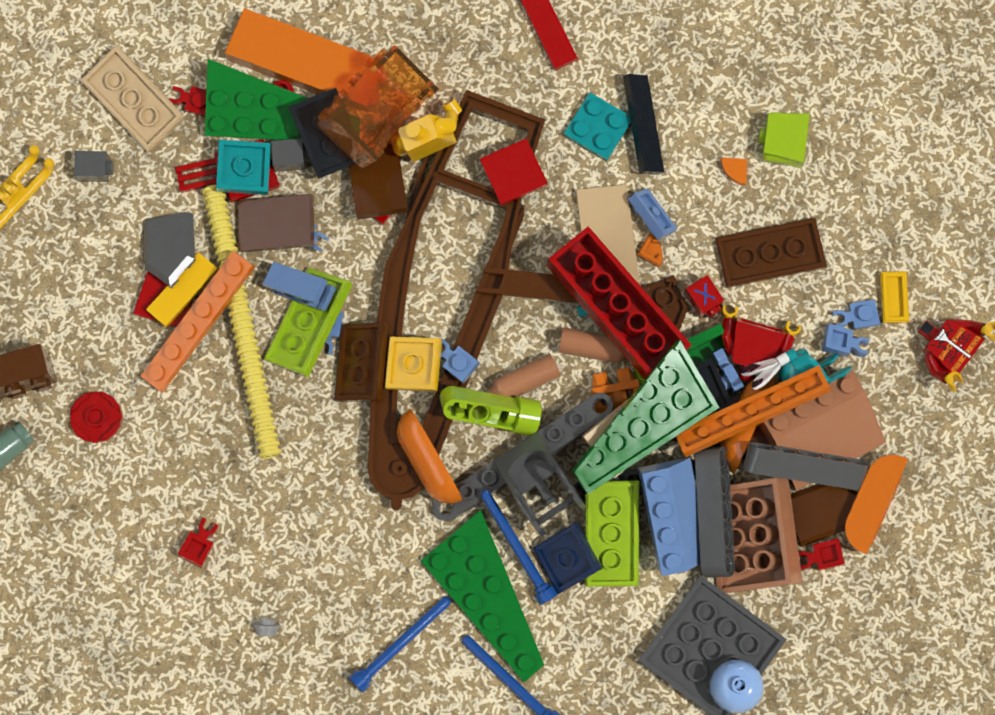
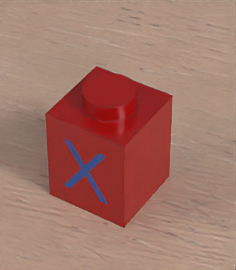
M708 275L685 289V296L700 318L706 315L708 318H712L722 311L720 306L723 305L725 300Z

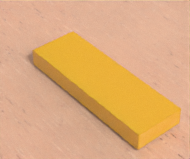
M199 252L195 255L196 261L178 277L179 281L174 287L170 288L167 286L146 309L166 328L218 271V268Z

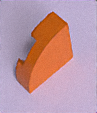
M722 157L721 166L725 174L733 182L745 186L747 159Z
M649 233L637 256L659 268L663 259L662 248L656 237Z

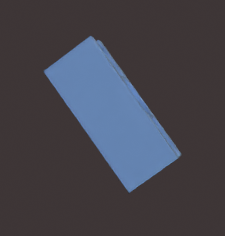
M274 261L262 284L266 288H271V292L278 296L324 312L336 290L334 286L327 285L328 281L323 278Z

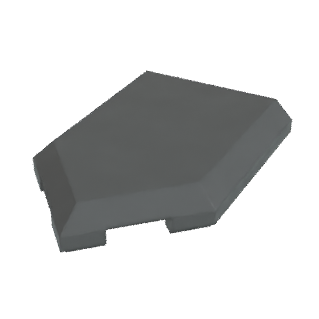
M183 212L148 219L144 222L145 269L162 280L170 288H173L179 281L178 277L186 268L189 269L196 261L194 215L192 213Z

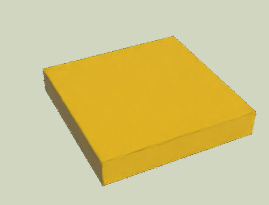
M390 337L385 388L387 390L437 391L442 339Z

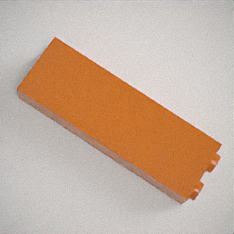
M246 8L243 9L225 51L226 59L230 62L278 80H285L293 86L317 95L337 88L343 105L367 114L370 107H376L380 95L377 93L380 84L385 85L389 75V71L386 70V61Z

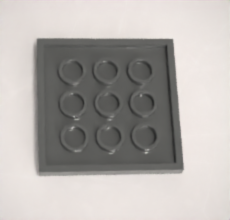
M700 576L638 659V662L708 715H733V713L722 710L714 702L710 694V679L713 672L727 661L743 660L751 663L762 675L787 639L703 576Z

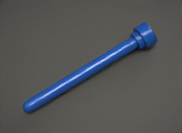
M483 490L481 498L534 584L536 600L539 605L548 602L557 596L558 593L553 585L550 586L548 582H544L490 491Z
M447 596L442 597L364 670L362 668L359 671L355 670L348 678L363 693L370 687L371 677L451 604L450 598Z
M465 635L462 638V644L537 715H560L556 710L554 712L551 709L547 710L469 635Z

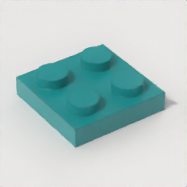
M590 92L563 136L603 160L608 161L631 124L630 116Z
M219 139L216 192L268 195L271 143Z

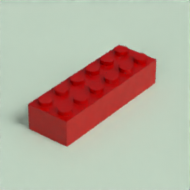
M589 226L548 259L547 268L644 379L648 377L677 340L682 342L686 351L692 346Z

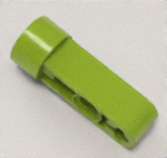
M456 386L446 387L440 393V402L444 415L449 419L505 429L511 433L532 436L538 430L542 413L539 400L519 396L514 398ZM477 406H482L480 409H474Z

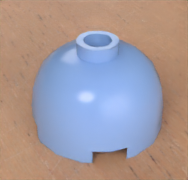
M730 660L721 664L713 672L710 679V694L714 702L722 710L729 713H744L753 709L760 702L764 692L763 679L760 672L751 663L743 660Z

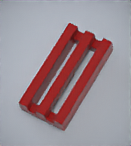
M215 158L175 167L180 192L184 193L216 185L217 178L184 185V182L216 175L217 168L182 176L183 172L217 165Z

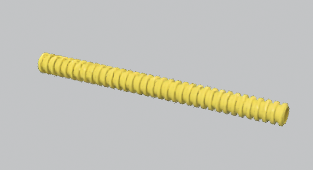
M210 185L202 190V194L206 196L204 197V202L207 203L205 208L209 211L207 217L210 218L208 222L212 226L210 232L214 234L212 236V240L215 241L213 246L217 249L215 255L219 257L217 258V263L220 264L218 267L220 269L231 252H238V248L234 246L236 239H233L235 233L231 231L233 225L230 224L232 221L231 216H228L230 210L226 208L228 206V202L225 201L227 198L226 194L216 192V185ZM242 285L227 305V309L230 310L228 316L232 318L230 324L233 325L232 333H235L233 339L237 341L235 348L238 351L236 353L237 356H240L239 364H242L240 371L244 373L242 375V379L245 380L243 386L247 388L245 394L249 396L246 400L247 403H250L249 411H252L250 418L254 420L252 422V426L255 427L253 432L257 435L255 441L259 443L257 450L261 452L258 455L259 458L269 459L279 456L282 451L278 449L280 442L276 440L278 433H275L277 427L273 425L275 418L271 417L273 410L270 409L272 404L268 401L270 395L266 394L268 387L265 386V383L267 381L266 378H263L265 375L264 370H261L263 363L259 361L262 358L258 354L260 351L259 347H256L258 340L254 338L256 336V332L253 331L255 326L251 323L253 317L249 315L251 309L248 308L250 303L246 300L248 294L244 292L246 285Z

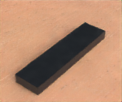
M627 74L623 76L639 174L664 173V166L648 75Z

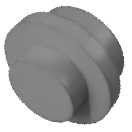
M260 617L258 622L253 623V627L256 628V635L276 636L277 630L280 629V624L275 623V618Z

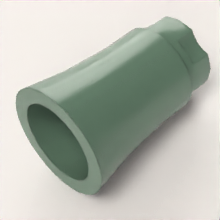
M20 421L12 427H7L0 433V472L12 460L27 449L26 446L34 442V439Z

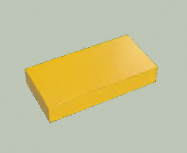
M907 271L880 272L882 324L909 323Z

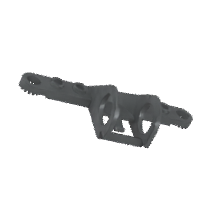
M604 393L592 395L457 484L456 487L462 497V501L453 504V511L449 515L441 513L440 506L442 502L435 500L433 504L434 514L442 521L451 522L483 502L481 498L483 490H489L493 495L508 485L530 523L541 536H544L547 533L541 524L575 502L582 510L586 508V505L554 454L580 438L614 411L612 399ZM600 400L606 401L608 404L607 410L604 413L594 412L595 402ZM557 472L571 497L537 518L523 494L536 486L548 505L556 501L544 480Z

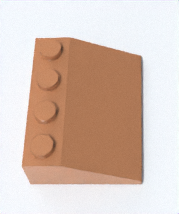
M852 369L846 376L828 383L831 389L830 392L758 424L770 445L855 459L886 443V440L866 392ZM789 479L795 491L810 484L809 482Z
M772 478L730 485L735 570L731 577H715L716 587L724 593L803 584L789 480Z

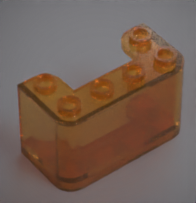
M396 45L388 50L382 48L376 55L373 54L364 63L366 69L362 73L358 71L348 81L351 86L346 91L342 89L332 99L334 103L329 108L323 109L316 117L319 120L317 126L361 169L378 160L384 153L383 149L387 146L386 143L413 112L421 107L425 98L428 97L430 99L439 89Z

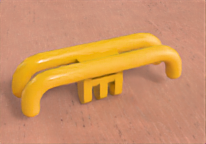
M36 145L29 147V154L25 160L0 185V201L7 206L0 214V229L44 184L54 170V161L51 158H47L44 160L43 169L26 187L19 181L36 163L40 151Z

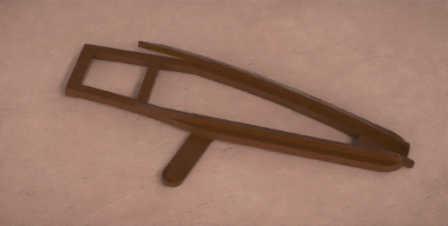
M466 89L460 102L462 111L458 114L457 127L453 132L457 143L471 112L474 111L527 131L526 138L535 155L545 125L544 118L537 117ZM457 143L437 152L421 187L430 155L425 157L417 175L405 224L384 269L377 322L387 323L389 327L382 401H371L368 473L370 482L376 491L383 495L384 498L391 499V507L395 511L401 509L403 500H411L424 490V486L397 438L398 390H387L385 388L390 337H402L410 274L420 225L438 184L506 210L503 226L487 266L484 269L481 281L477 286L476 293L452 350L453 352L460 346L478 360L503 296L579 304L554 274L509 270L512 246L524 219L525 204L520 212L523 197L500 206L492 188L445 171ZM444 370L438 390L434 395L422 425L438 455L441 453L453 423L452 419L444 415L440 402V393L449 386L466 388L470 380L469 377L463 384L447 370Z

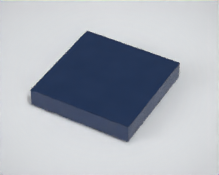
M578 522L571 524L533 547L535 554L558 594L603 569Z

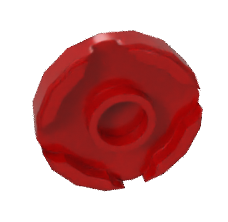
M105 392L85 393L71 407V428L78 437L86 442H105L115 436L121 427V407L112 396Z

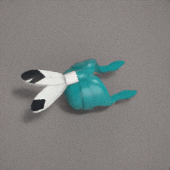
M791 348L776 357V359H768L748 365L740 373L742 376L759 374L752 383L753 390H757L768 383L777 372L781 382L819 365L827 382L832 383L836 379L846 376L852 367L842 368L828 377L822 368L832 365L839 357V353L830 355L818 363L809 355L805 348L796 351Z

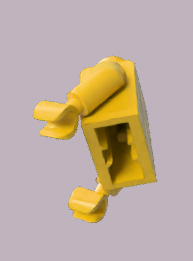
M453 98L450 103L442 105L446 112L445 118L429 114L402 127L399 124L397 125L398 127L392 130L387 129L386 131L395 154L398 156L408 154L411 160L416 162L457 143L453 132L456 130L458 114L462 109L456 99Z

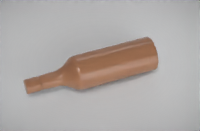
M563 327L559 353L613 363L627 360L606 335Z
M548 353L497 378L487 392L515 398L561 375L553 357Z

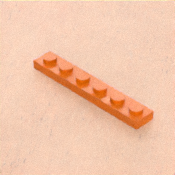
M232 251L141 374V377L160 392H164L250 276L255 266L237 252Z
M818 365L704 417L677 435L676 438L685 457H688L830 392L831 389Z

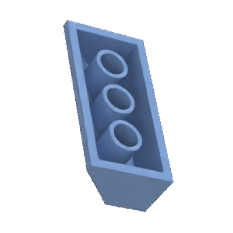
M690 457L639 467L638 471L649 528L660 574L666 576L685 572L700 565L697 490Z

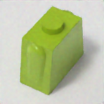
M768 113L765 129L760 128L758 143L763 144L761 159L768 163L783 164L801 169L805 160L810 114Z

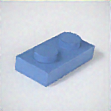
M648 188L634 193L628 199L633 205L634 211L641 216L648 226V230L657 240L665 238L677 230V227Z

